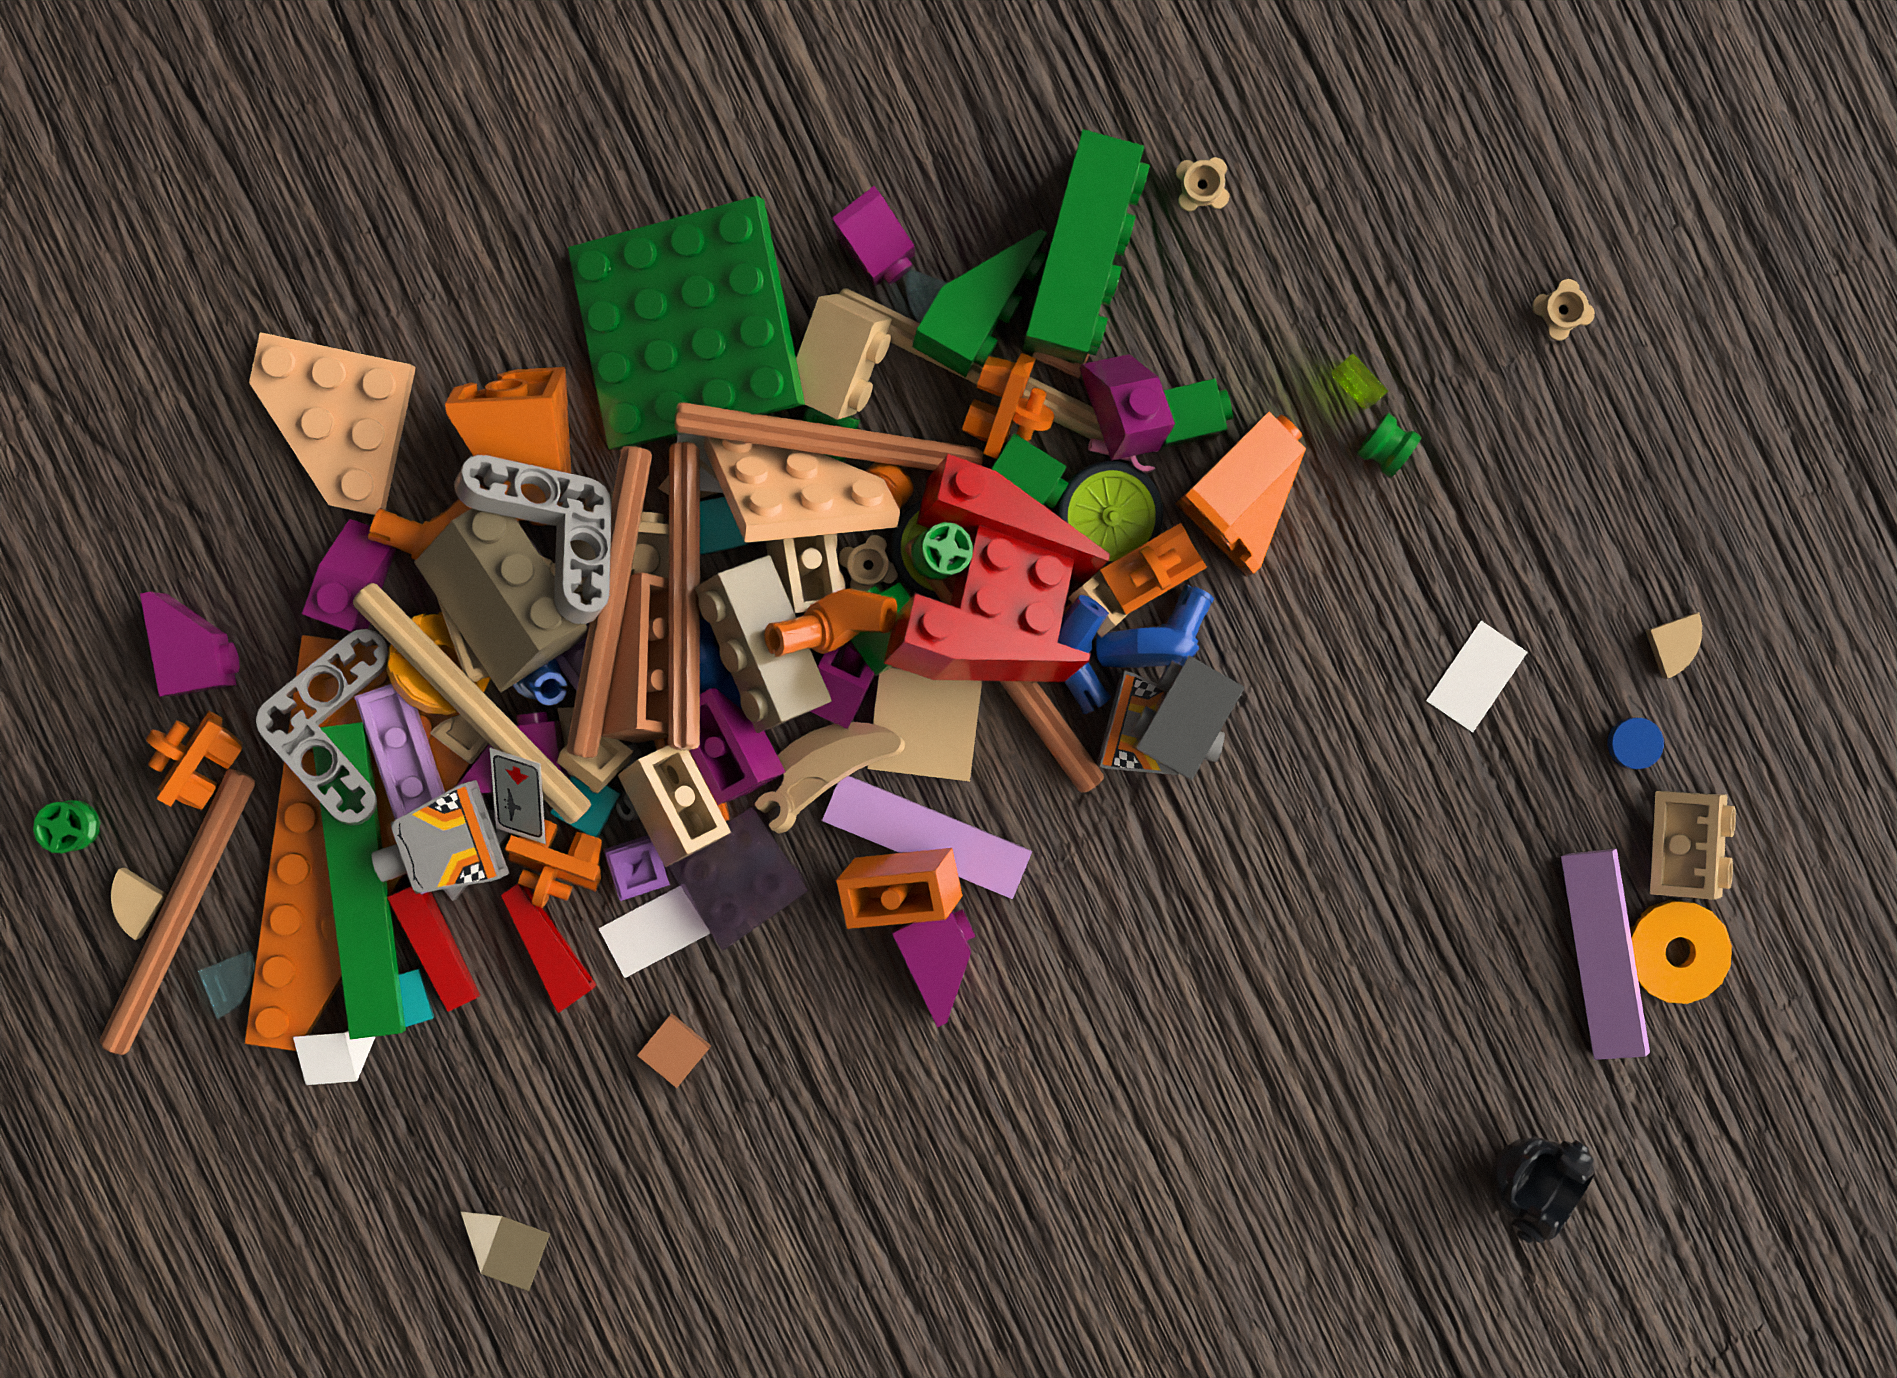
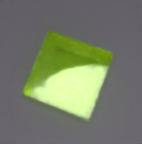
M1354 353L1332 371L1333 378L1362 409H1368L1388 392L1386 387Z

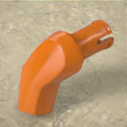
M480 484V488L487 490L484 486ZM458 499L443 513L432 518L430 521H425L423 524L379 508L372 521L368 539L412 554V560L416 561L452 520L470 510L471 507H468Z
M842 589L833 592L810 605L802 617L768 624L764 633L766 646L771 654H775V657L811 648L821 654L834 651L850 641L859 632H889L894 627L896 621L897 602L895 598L855 589Z

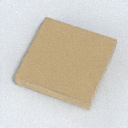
M889 668L879 674L873 724L885 727L903 738L905 747L900 754L869 764L867 769L970 782L982 681L931 680L896 668Z

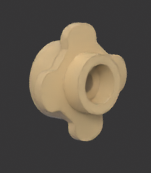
M1214 157L1210 160H1200L1195 163L1190 160H1184L1178 165L1176 176L1181 180L1182 194L1178 198V203L1183 210L1192 212L1199 206L1210 205L1214 209H1221L1228 203L1229 192L1224 189L1227 166L1222 159ZM1200 180H1204L1207 182L1206 189H1200L1198 187V182Z
M1562 280L1558 284L1557 290L1549 295L1540 294L1533 301L1532 308L1534 313L1543 317L1548 325V336L1556 341L1566 339L1570 330L1578 325L1586 326L1594 319L1595 312L1593 307L1589 305L1587 297L1579 290V284L1574 280ZM1561 305L1568 308L1567 314L1563 315L1559 312Z
M872 535L865 544H861L856 548L845 547L841 550L839 563L848 569L852 579L850 583L851 589L867 591L872 586L881 582L889 584L896 580L898 573L895 570L894 564L888 559L885 552L887 543L882 537ZM871 560L874 566L871 570L864 568L865 561Z

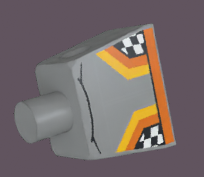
M1121 671L1097 766L1115 770L1181 775L1133 748L1138 737L1130 732L1145 706L1154 710L1164 692L1156 687V683L1132 672ZM1219 732L1205 760L1218 761L1224 743V732Z
M477 780L460 784L393 821L391 829L397 844L372 852L373 866L378 878L382 882L408 874L415 893L490 882L509 874Z

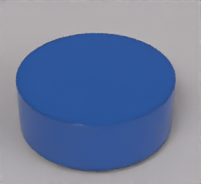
M1632 717L1623 719L1613 726L1608 735L1607 746L1611 757L1619 765L1631 769H1644L1658 761L1663 752L1664 739L1662 732L1655 723L1645 718Z

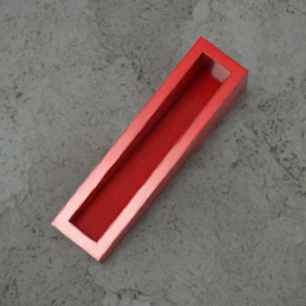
M517 883L501 895L557 1013L597 986L544 909L532 904L533 893L528 887Z
M412 886L387 897L447 1012L481 996L432 892L420 895V893H415Z

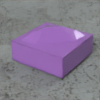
M649 835L603 849L620 901L669 885L663 862Z

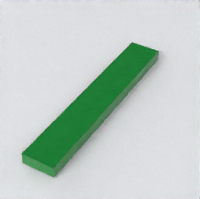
M363 722L320 727L367 780L376 794L370 744ZM313 747L316 776H320L331 768L332 755L325 748ZM342 768L334 781L319 787V790L325 795L332 786L343 799L342 805L338 807L339 811L343 813L351 809L357 814L364 809L361 798L366 793L362 789L353 793L344 785L340 779L348 776L350 773L346 768ZM320 802L349 1038L353 1040L401 1034L406 1031L390 902L387 899L389 897L387 881L382 882L378 878L372 862V852L383 849L378 807L376 806L375 812L369 820L360 825L350 826L342 824L335 819Z

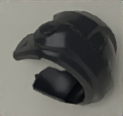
M1534 1136L1515 1140L1507 1145L1497 1156L1492 1167L1491 1184L1496 1200L1513 1219L1512 1225L1517 1229L1516 1235L1527 1243L1532 1241L1543 1243L1545 1240L1548 1241L1555 1238L1562 1230L1594 1177V1166L1592 1165L1594 1159L1588 1154V1147L1577 1140L1572 1143L1563 1140L1559 1144Z

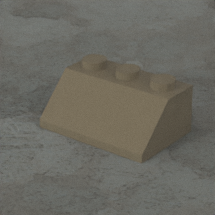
M471 508L452 520L414 562L500 693L587 638L588 629L586 624L570 622L560 615L554 601L555 577L514 517Z
M770 555L718 573L695 587L699 597L700 611L712 627L720 646L722 663L732 674L741 695L742 710L746 717L752 721L756 733L781 725L832 702L810 648L775 657V654H771L766 646L764 633L768 624L796 619L794 610Z

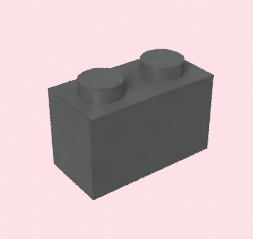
M1184 656L1180 664L1173 660L1168 664L1156 686L1164 691L1154 710L1147 706L1144 707L1130 733L1138 737L1133 748L1182 776L1193 780L1245 687L1195 658Z

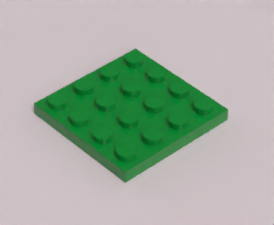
M753 196L568 247L608 450H620L625 446H637L686 434L678 432L674 426L676 409L678 404L682 402L748 412L752 415H764L805 405L764 198Z

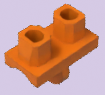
M1023 353L1020 354L1016 363L991 356L987 358L976 388L1002 397L1000 406L997 408L974 399L962 428L964 432L987 442L983 454L995 459L999 458L1003 444L1007 442L1014 422L1019 424L1016 435L1026 441L1031 440L1034 430L1044 431L1052 426L1054 413L1049 407L1044 405L1047 395L1044 390L1033 388L1029 399L1022 398L1036 358Z
M1179 523L1099 571L1122 611L1127 615L1206 569L1207 566L1192 544L1182 523Z
M208 710L186 745L181 742L190 728L177 720L168 734L153 729L146 738V741L157 750L148 763L151 768L162 772L170 758L176 760L158 787L160 793L157 796V800L170 807L177 800L202 810L216 789L217 783L195 771L196 767L205 756L222 767L229 769L243 748V743L230 731L222 727V717Z
M544 819L546 844L521 836H510L505 848L506 852H509L508 860L541 872V875L523 869L518 881L520 885L535 889L532 899L533 905L543 908L550 895L566 901L569 899L572 886L558 882L556 878L595 892L597 891L602 878L599 864L603 844L600 838L583 832H576L568 854L555 851L550 848L558 827Z

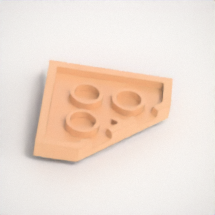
M260 332L249 383L327 504L370 515H375L379 508L386 510L416 367L407 363Z
M705 436L704 449L745 543L898 527L900 509L883 478L820 453Z

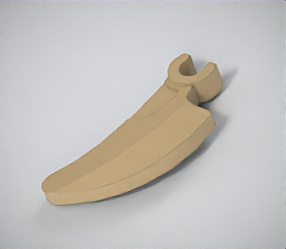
M851 722L848 729L832 724L813 730L792 742L777 755L786 771L783 774V782L776 792H768L760 796L755 806L766 814L773 807L780 805V814L769 824V827L778 834L784 833L793 826L796 821V815L827 789L869 764L900 754L904 750L905 742L895 732L870 723Z

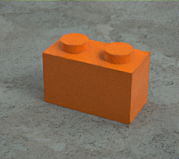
M952 848L856 857L836 880L847 929L946 920L962 897Z

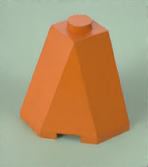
M565 367L507 371L497 374L498 380L488 383L485 389L479 391L477 384L472 382L453 388L445 402L446 414L473 456L488 455L571 474ZM505 481V482H504V485H508V487H509V486H510V482H509V481ZM533 484L521 485V492L526 499L539 504L546 502V496L538 486ZM558 500L557 506L561 507L563 502H559ZM529 521V522H530L531 524H533V525H538V526L548 525V524H543V523H538V522Z
M1270 412L1264 415L1175 503L1246 576L1254 574L1262 565L1306 450L1298 441L1302 437L1301 432L1282 414L1277 418Z

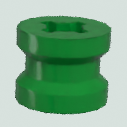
M1387 412L1366 437L1356 454L1364 460L1373 459L1380 465L1381 473L1388 478H1392L1420 442L1421 436L1415 431H1404L1397 426V419Z
M948 522L936 524L930 529L923 531L915 538L911 547V560L914 568L920 575L929 580L939 581L961 572L968 566L973 554V545L968 533L957 524ZM930 549H933V550L936 551V554H937L938 557H939V561H938V562H936V561H937V558L934 556L933 551H930Z
M58 801L47 804L38 812L34 820L33 831L37 842L42 848L51 853L62 854L78 851L91 845L99 834L100 821L97 812L84 801ZM69 816H72V820L77 828L72 826Z

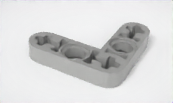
M488 455L470 457L463 464L454 482L455 493L465 505L476 510L557 526L555 606L560 615L570 622L587 624L593 621L608 603L610 591L611 498L605 486L589 477ZM475 475L483 477L484 485L489 487L488 490L480 488L479 480L474 478ZM505 481H509V482H510V486H509V487H508V485H504V482H505ZM533 484L538 486L544 492L546 502L539 504L526 499L521 492V485ZM578 497L585 499L586 506L592 509L590 512L583 510V503L577 500ZM558 500L559 502H563L561 507L557 506ZM582 540L587 542L595 551V559L584 560L579 558L571 549V541ZM581 577H587L583 583V597L590 600L587 605L581 603L580 595L573 593L580 584Z
M368 629L355 630L345 636L269 698L260 707L256 717L257 729L261 736L331 815L342 824L350 826L360 825L370 819L377 806L376 794L367 780L318 725L385 670L388 656L387 644L382 636ZM359 642L365 647L371 646L373 643L377 645L378 648L373 652L377 661L373 665L369 666L362 661L349 670L354 677L358 678L350 685H348L341 670L331 664L337 658L341 659L344 667L356 657L353 647ZM319 674L332 675L339 684L337 695L328 702L315 701L309 695V683ZM298 691L304 703L316 713L307 719L306 714L301 710L290 720L294 727L292 732L286 735L279 729L272 734L268 730L274 724L270 715L276 710H279L282 714H287L293 710L297 703L289 697ZM313 747L325 748L332 755L331 768L320 776L308 775L302 768L301 761L303 755ZM342 768H346L350 773L348 776L340 779L344 785L353 793L360 789L366 793L361 798L364 809L357 814L351 809L343 813L339 811L338 807L342 805L343 799L332 786L325 795L319 790V787L334 781Z

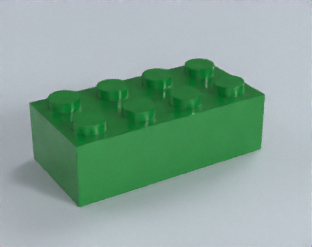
M1085 129L1082 130L1023 351L1039 352L1061 358L1073 364H1083L1087 354L1096 356L1098 349H1100L1108 321L1107 317L1099 316L1101 304L1110 306L1122 269L1121 266L1113 264L1115 254L1124 255L1136 215L1126 212L1129 204L1137 206L1150 164L1140 162L1144 150L1143 145Z

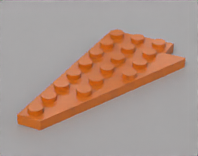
M302 635L296 676L341 640ZM358 643L353 647L356 657L344 667L340 658H337L331 664L341 670L348 685H350L358 678L354 677L349 670L362 661L369 666L373 665L377 661L373 652L378 646L371 645L365 647ZM386 668L355 696L390 685L391 681ZM329 674L315 676L310 681L308 687L310 697L318 702L330 701L337 695L339 690L337 679ZM298 691L293 694V700L297 703V706L291 710L290 720L301 710L304 711L307 719L312 717L316 712L304 703ZM352 697L318 726L328 727L363 722L355 697ZM418 709L444 790L447 792L459 784L472 765L430 733L441 722L460 715V713L455 712L448 715L432 714ZM291 722L289 723L288 733L294 729ZM370 745L382 846L386 848L397 844L391 829V823L395 821V817ZM311 748L303 755L301 761L302 768L308 775L316 776L313 748ZM284 762L245 1044L296 1051L293 1037L306 1036L311 1033L340 985L342 975L320 801ZM406 874L387 881L389 896L395 894Z

